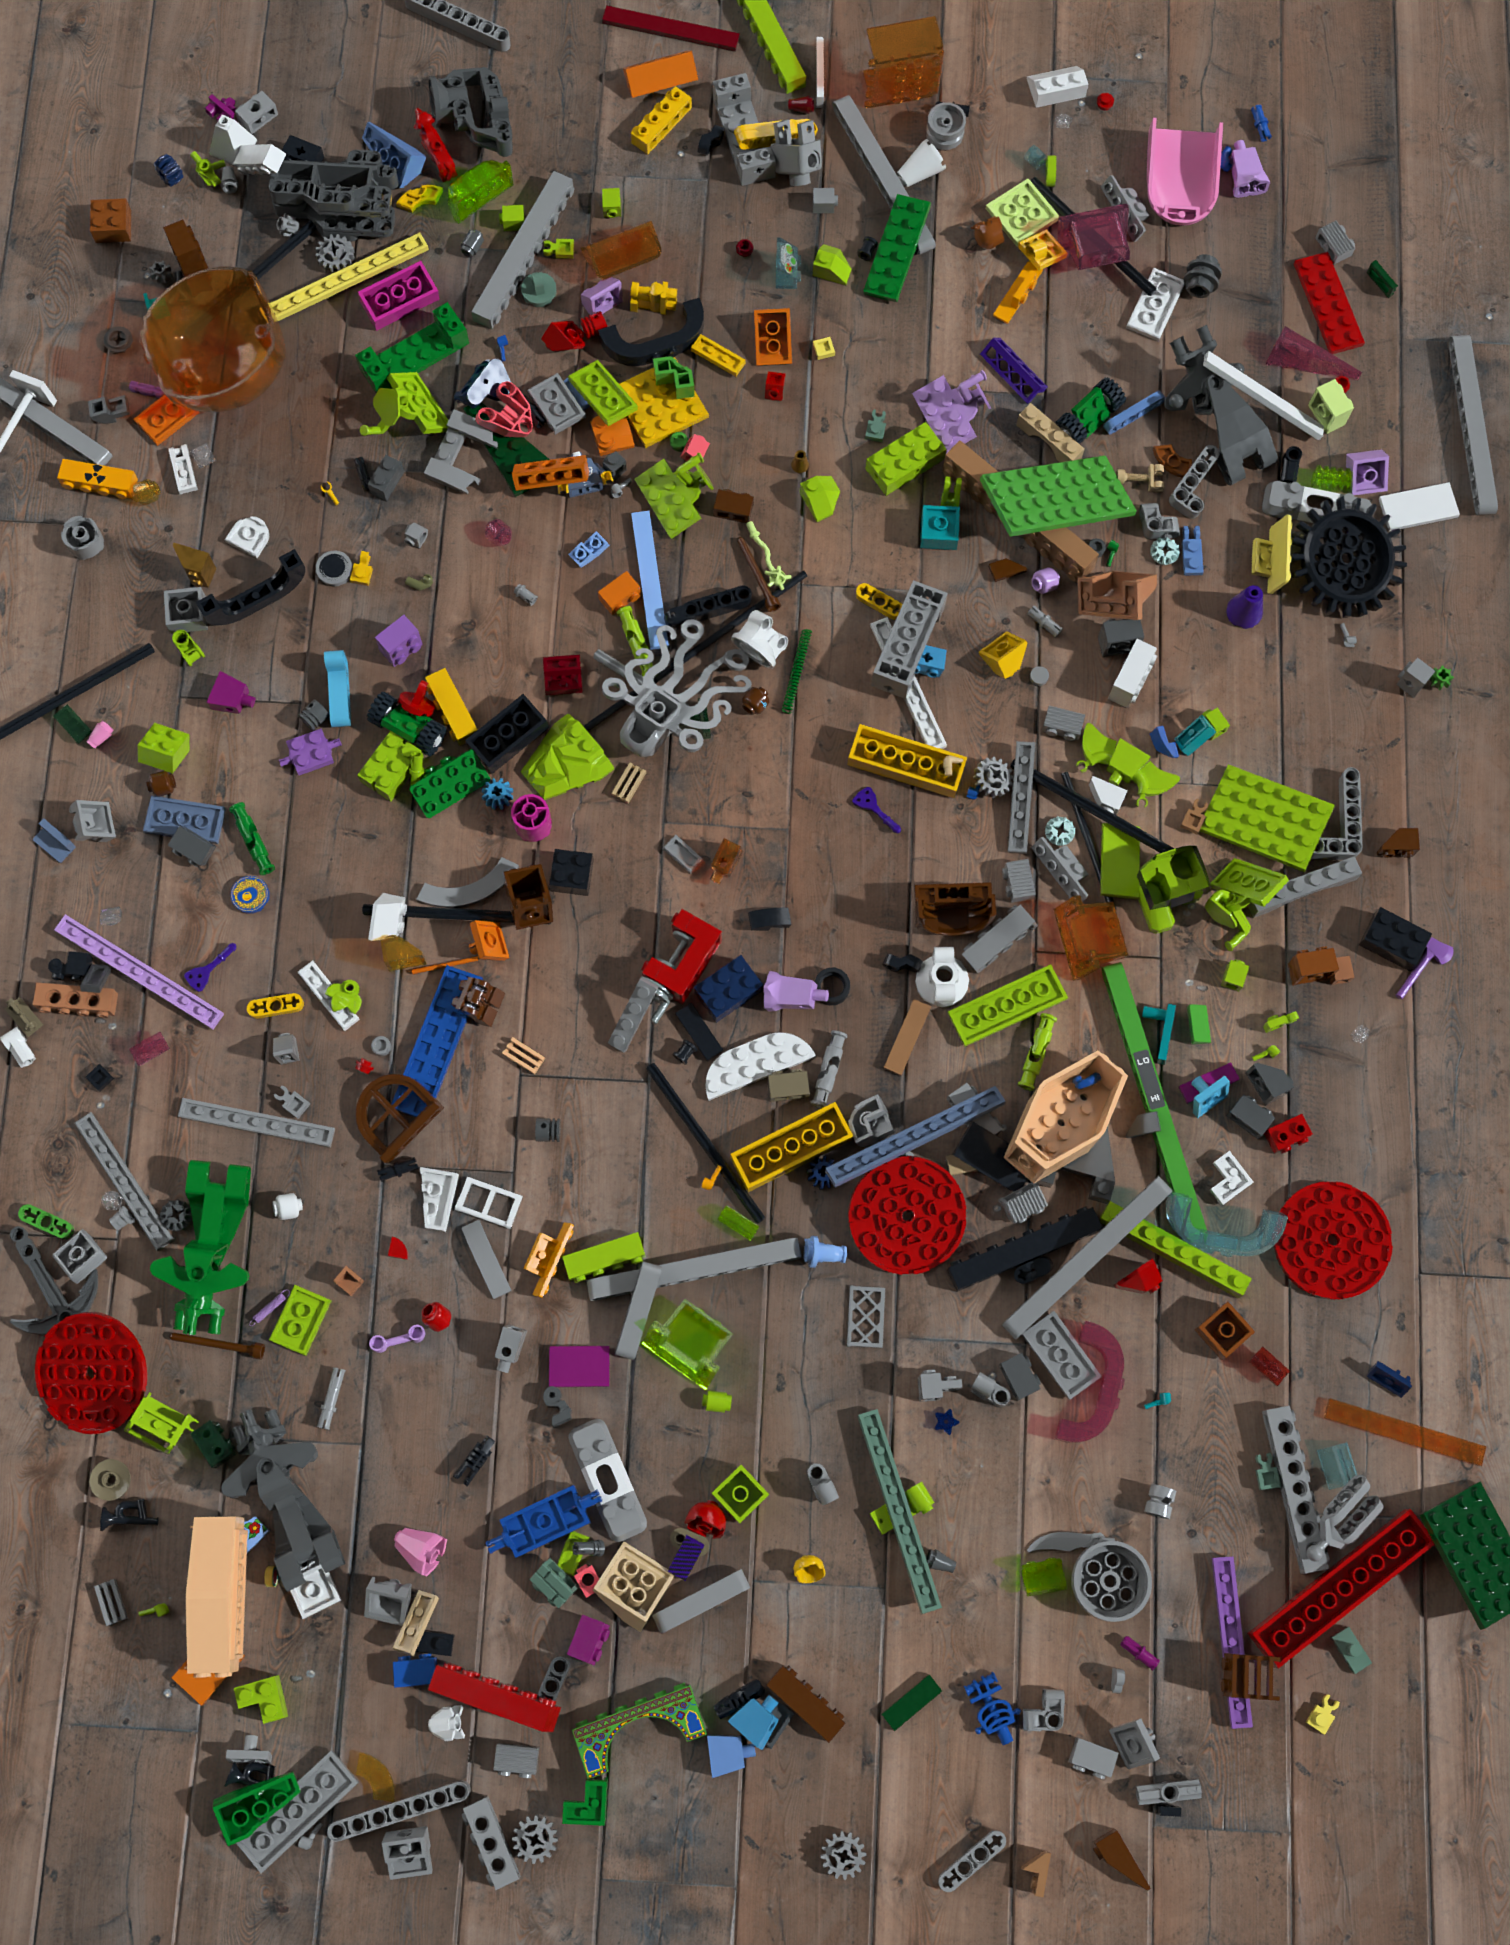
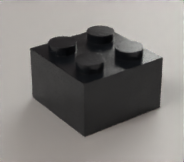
M555 849L549 883L551 892L588 896L594 862L593 853Z

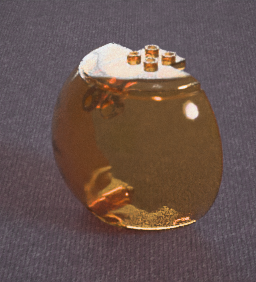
M214 267L192 273L166 289L154 301L143 318L144 330L140 331L142 338L140 344L145 351V354H143L145 361L148 365H152L160 388L168 399L176 405L191 410L211 413L225 412L251 403L272 385L286 359V348L279 322L263 287L251 270L247 271L238 267Z

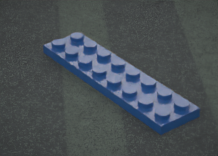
M446 965L403 1075L420 1082L435 1098L438 1096L469 1017L451 1005L453 998L461 996L462 991L459 990L461 980H467L468 977L483 980V977ZM399 1084L391 1104L393 1105L409 1088ZM412 1091L395 1109L417 1117L428 1105Z

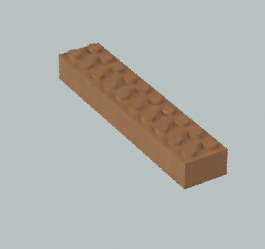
M959 440L945 455L942 472L954 482H956L957 478H962L961 490L967 491L973 500L984 505L985 509L989 513L996 515L1002 523L980 482L982 475L998 471ZM1067 527L1018 535L1024 538L1029 546L1035 547L1042 557L1052 561L1057 569L1063 570L1070 580L1077 583V577H1087L1094 570L1099 556L1094 549Z

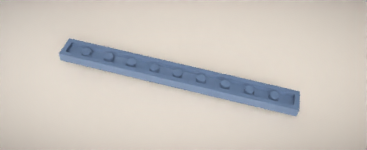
M994 1086L827 1167L825 1172L834 1187H837L1005 1105L1006 1101L997 1087Z

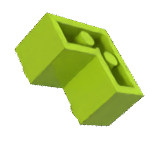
M279 1675L234 1688L238 1709L259 1703L263 1724L288 1717Z

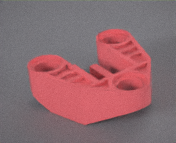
M502 382L496 389V395L506 406L500 413L491 408H482L476 414L475 420L478 425L504 437H527L533 427L530 404L519 388L513 383ZM502 387L507 388L509 395L503 394L500 389ZM480 414H487L489 421L482 420ZM520 424H525L528 428V431L523 432L520 428Z

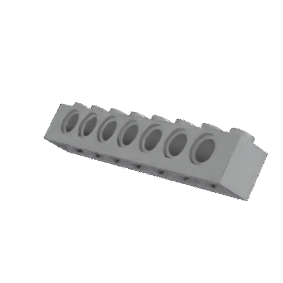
M1290 1406L1262 1411L1274 1465L1278 1470L1280 1490L1300 1574L1329 1569L1330 1558L1325 1550H1323V1557L1319 1561H1311L1307 1557L1309 1545H1317L1321 1541L1318 1525L1320 1523V1516L1318 1511L1314 1509L1315 1496L1309 1488L1310 1475L1308 1470H1305L1303 1463L1305 1462V1454L1303 1450H1300V1434L1298 1430H1295L1294 1426L1296 1421L1295 1413L1290 1409ZM1280 1423L1286 1425L1287 1430L1285 1434L1281 1433L1278 1429ZM1285 1443L1291 1446L1290 1454L1285 1453L1283 1450ZM1290 1463L1296 1466L1295 1474H1291L1288 1470ZM1295 1483L1299 1484L1301 1487V1492L1299 1495L1295 1494L1293 1491V1485ZM1299 1504H1303L1306 1507L1304 1515L1298 1512ZM1305 1524L1311 1528V1533L1308 1536L1303 1532Z

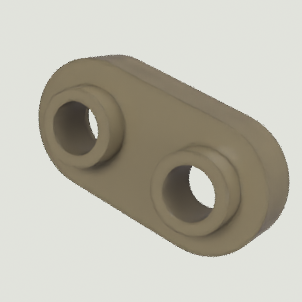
M677 1528L671 1533L670 1541L675 1548L679 1549L683 1542L676 1540L677 1535L682 1534L684 1539L688 1535L704 1544L699 1557L706 1555L709 1551V1542L701 1535L684 1528Z

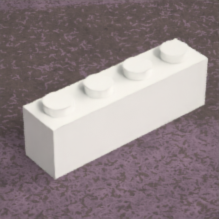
M272 144L241 145L233 165L244 175H270L271 173H278L286 153Z

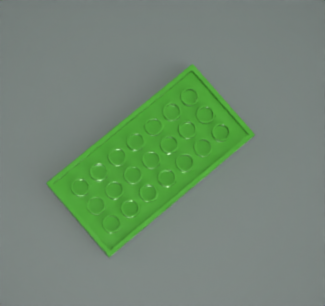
M1106 455L984 474L980 478L981 484L1010 537L1134 516L1137 512Z

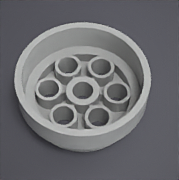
M1104 1541L1093 1544L1080 1554L1073 1567L1071 1581L1074 1596L1079 1605L1088 1614L1097 1619L1110 1622L1124 1621L1138 1614L1148 1602L1152 1589L1150 1568L1144 1557L1128 1544L1118 1541ZM1110 1554L1116 1558L1114 1566H1109L1107 1563V1557ZM1091 1562L1097 1565L1098 1569L1095 1574H1091L1088 1571V1565ZM1127 1567L1133 1573L1129 1580L1123 1576V1571ZM1107 1575L1112 1576L1114 1579V1584L1111 1587H1107L1104 1583ZM1088 1583H1092L1095 1586V1592L1092 1595H1089L1085 1590ZM1124 1588L1130 1592V1598L1126 1601L1121 1597V1591ZM1105 1596L1110 1597L1112 1601L1109 1608H1105L1102 1605V1599Z

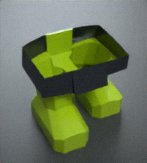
M1196 845L1182 846L1157 854L1140 868L1137 874L1140 883L1138 901L1150 932L1158 934L1171 930L1175 923L1171 908L1199 901L1203 894L1202 889L1211 886L1205 865Z

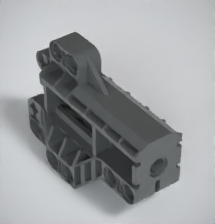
M352 150L348 153L347 159L340 163L283 160L278 173H271L269 191L276 216L284 217V213L298 219H309L316 226L322 237L327 239L330 238V234L333 235V238H336L337 234H339L340 239L345 236L347 241H355L359 236L389 237L393 234L396 217L394 208L391 206V190L396 189L399 185L397 171L395 167L393 169L390 168V165L382 164L379 152ZM365 225L372 226L370 229L363 228ZM383 226L390 227L388 230H381Z

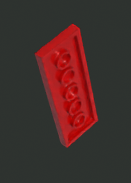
M1324 252L1295 260L1294 267L1329 354L1332 355L1362 347L1365 341L1329 253Z

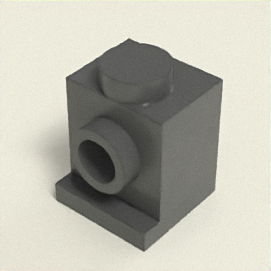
M617 451L607 455L603 460V468L611 472L613 482L627 471L626 460Z

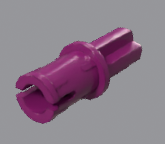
M1125 1636L1122 1639L1120 1645L1131 1653L1135 1660H1140L1152 1671L1157 1667L1160 1660L1149 1653L1145 1646H1140L1129 1636Z

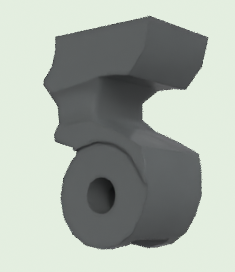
M554 1386L546 1388L543 1394L545 1404L549 1408H559L560 1410L559 1414L553 1415L552 1426L556 1427L572 1420V1410L565 1400H562L560 1390Z

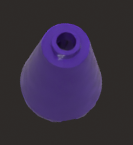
M1252 585L1247 587L1228 602L1226 614L1233 625L1240 626L1243 629L1253 628L1262 619L1263 592L1258 586Z

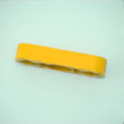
M867 583L860 584L856 589V598L860 602L892 620L897 619L903 605L901 602ZM867 590V594L861 595V591ZM877 598H883L885 600V604L879 606L875 603V600ZM899 608V612L892 613L893 609Z
M296 993L256 999L248 1003L247 1012L254 1019L295 1013L302 1010L304 1001ZM295 998L297 1001H299V1003H296V1007H293L292 1004L286 1005L287 1009H285V1004L283 1000H285L286 1003H292L293 999ZM274 1001H278L281 1004L277 1011L270 1009V1005ZM264 1003H266V1009L268 1010V1012H266L265 1009H259L258 1013L256 1014L254 1011H251L255 1008V1005H257L259 1008L265 1007Z

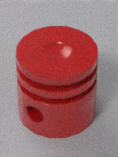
M601 311L588 317L586 316L584 319L580 318L581 326L587 339H590V336L592 338L594 335L598 336V330L607 327Z

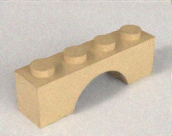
M1030 403L1018 415L1016 425L1028 436L1035 435L1043 439L1051 447L1059 462L1082 459L1085 448L1033 404Z

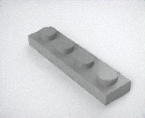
M643 977L639 980L608 1044L623 1053L627 1051L659 988L658 986Z

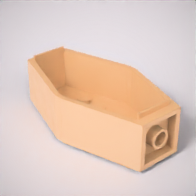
M1097 1050L1044 1080L1028 1100L1004 1158L1032 1183H1036L1088 1153L1105 1133L1128 1075L1124 1073L1122 1068L1112 1063L1105 1054ZM1095 1072L1100 1074L1101 1080L1090 1087L1077 1089L1072 1083V1080L1078 1075L1084 1080ZM1080 1095H1084L1086 1097V1100L1083 1101L1080 1098ZM1061 1120L1064 1126H1060L1058 1121Z
M194 1517L193 1526H190V1528H193L186 1587L187 1667H184V1669H187V1674L194 1673L193 1678L211 1677V1673H215V1677L232 1676V1672H238L239 1659L243 1658L248 1530H244L243 1517Z

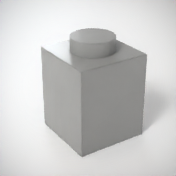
M813 188V213H834V206H838V195H834V188Z

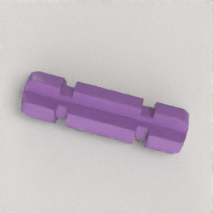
M131 381L129 385L131 392L137 393L139 391L140 394L156 395L155 397L157 398L165 394V390L162 387L157 386L155 388L153 385L138 384L136 381Z

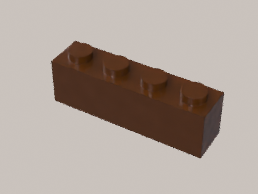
M782 1665L766 1685L830 1743L845 1725V1722L842 1720L844 1716L836 1708L832 1711L826 1705L829 1702L821 1694L815 1696L811 1692L813 1687L805 1680L800 1682L795 1677L798 1673L789 1665L786 1668Z

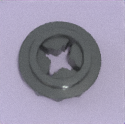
M113 327L104 336L106 348L110 352L117 354L119 352L125 353L126 349L131 348V343L133 342L131 332L125 327ZM120 335L122 341L117 345L116 341Z
M178 1199L169 1201L162 1207L160 1212L161 1223L165 1228L172 1231L186 1228L192 1220L190 1206ZM172 1209L176 1210L177 1213L182 1212L179 1214V1222L175 1217H170L173 1215Z

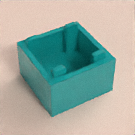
M923 505L920 548L957 550L960 507Z

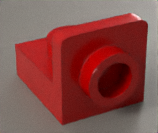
M768 371L765 399L782 401L786 373Z

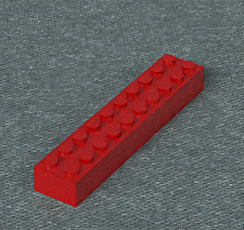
M1404 1509L1247 1634L1264 1656L1280 1657V1662L1273 1661V1668L1279 1669L1435 1544L1427 1529L1411 1509Z

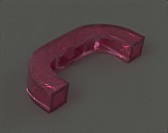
M1085 1321L1082 1325L1078 1342L1093 1346L1102 1354L1105 1361V1370L1095 1411L1091 1418L1080 1423L1066 1419L1059 1420L1055 1440L1066 1443L1084 1442L1104 1431L1112 1419L1114 1409L1117 1410L1119 1407L1120 1398H1117L1119 1390L1123 1389L1125 1379L1122 1378L1124 1356L1117 1339L1104 1327Z

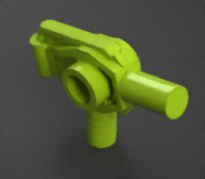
M196 151L192 152L190 156L197 163L195 170L207 186L215 187L220 184L221 180L214 170L226 166L224 159L211 163L208 159L202 160Z

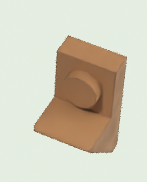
M1044 1850L1020 1867L1022 1870L1036 1873V1876H1032L1030 1889L1033 1890L1035 1896L1043 1898L1051 1857L1049 1851Z

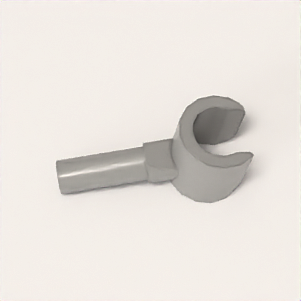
M628 478L619 485L614 484L611 488L612 496L614 498L620 497L623 494L621 489L631 483L632 479Z
M1340 624L1344 634V646L1355 647L1354 644L1357 642L1356 636H1349L1345 624Z
M318 1822L309 1838L302 1836L298 1847L305 1850L310 1849L313 1839L323 1824Z

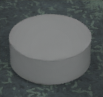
M1041 666L1033 668L1030 674V681L1036 686L1045 685L1049 678L1048 670Z
M378 1036L373 1039L371 1048L376 1055L385 1056L391 1051V1043L388 1038Z

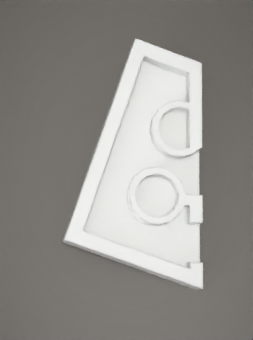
M420 1167V1174H422L421 1186L424 1197L425 1228L446 1232L459 1174Z

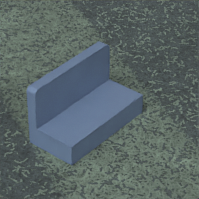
M43 818L38 823L42 830L33 838V841L55 860L62 863L76 846Z

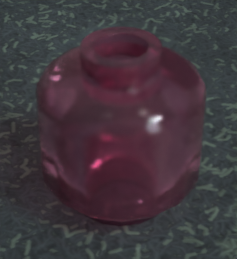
M495 519L486 525L485 536L495 546H504L511 541L512 529L501 519Z

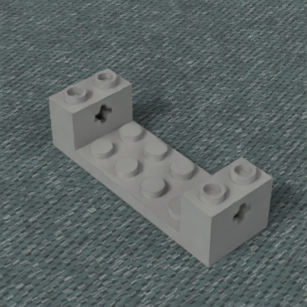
M743 73L713 81V100L722 127L725 128L724 133L741 185L744 186L775 178L776 160L771 146L742 150L734 135V130L738 126L758 123L751 102V86L747 74Z
M913 580L874 669L872 687L906 699L913 682L915 670L936 622H939L945 608L948 593Z

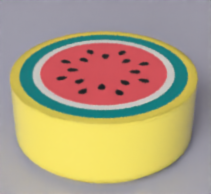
M268 1566L265 1570L264 1580L267 1587H276L278 1570L276 1566Z

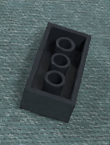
M522 694L465 741L469 749L475 751L482 764L493 774L550 727L544 716Z

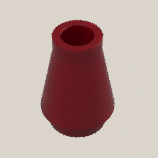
M805 96L789 99L788 109L809 114V112L814 111V98Z

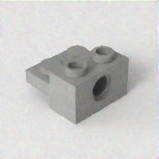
M924 1370L917 1378L920 1402L938 1401L943 1398V1392L959 1391L962 1388V1379L957 1380L956 1376L944 1377L943 1381H941V1373H936L935 1370Z
M428 1826L385 1833L382 1848L385 1863L388 1865L390 1880L432 1874Z

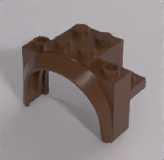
M991 882L923 884L914 886L915 928H924L926 931L937 935H965L992 925L996 916L995 894H992Z

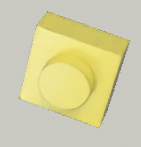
M830 337L813 341V347L818 360L835 356V350Z

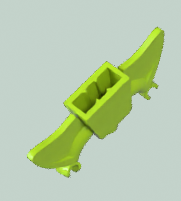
M1091 723L1086 724L1082 737V749L1086 761H1078L1076 767L1084 764L1085 768L1080 770V772L1085 773L1089 765L1093 766L1097 763L1108 765L1107 771L1112 774L1108 780L1109 783L1118 786L1121 780L1126 783L1133 781L1138 786V795H1140V798L1136 800L1137 807L1139 806V800L1145 802L1144 808L1147 807L1148 800L1145 797L1165 793L1180 781L1179 776L1162 771L1151 761L1148 762L1151 757L1121 738L1117 743L1116 740L1101 734Z

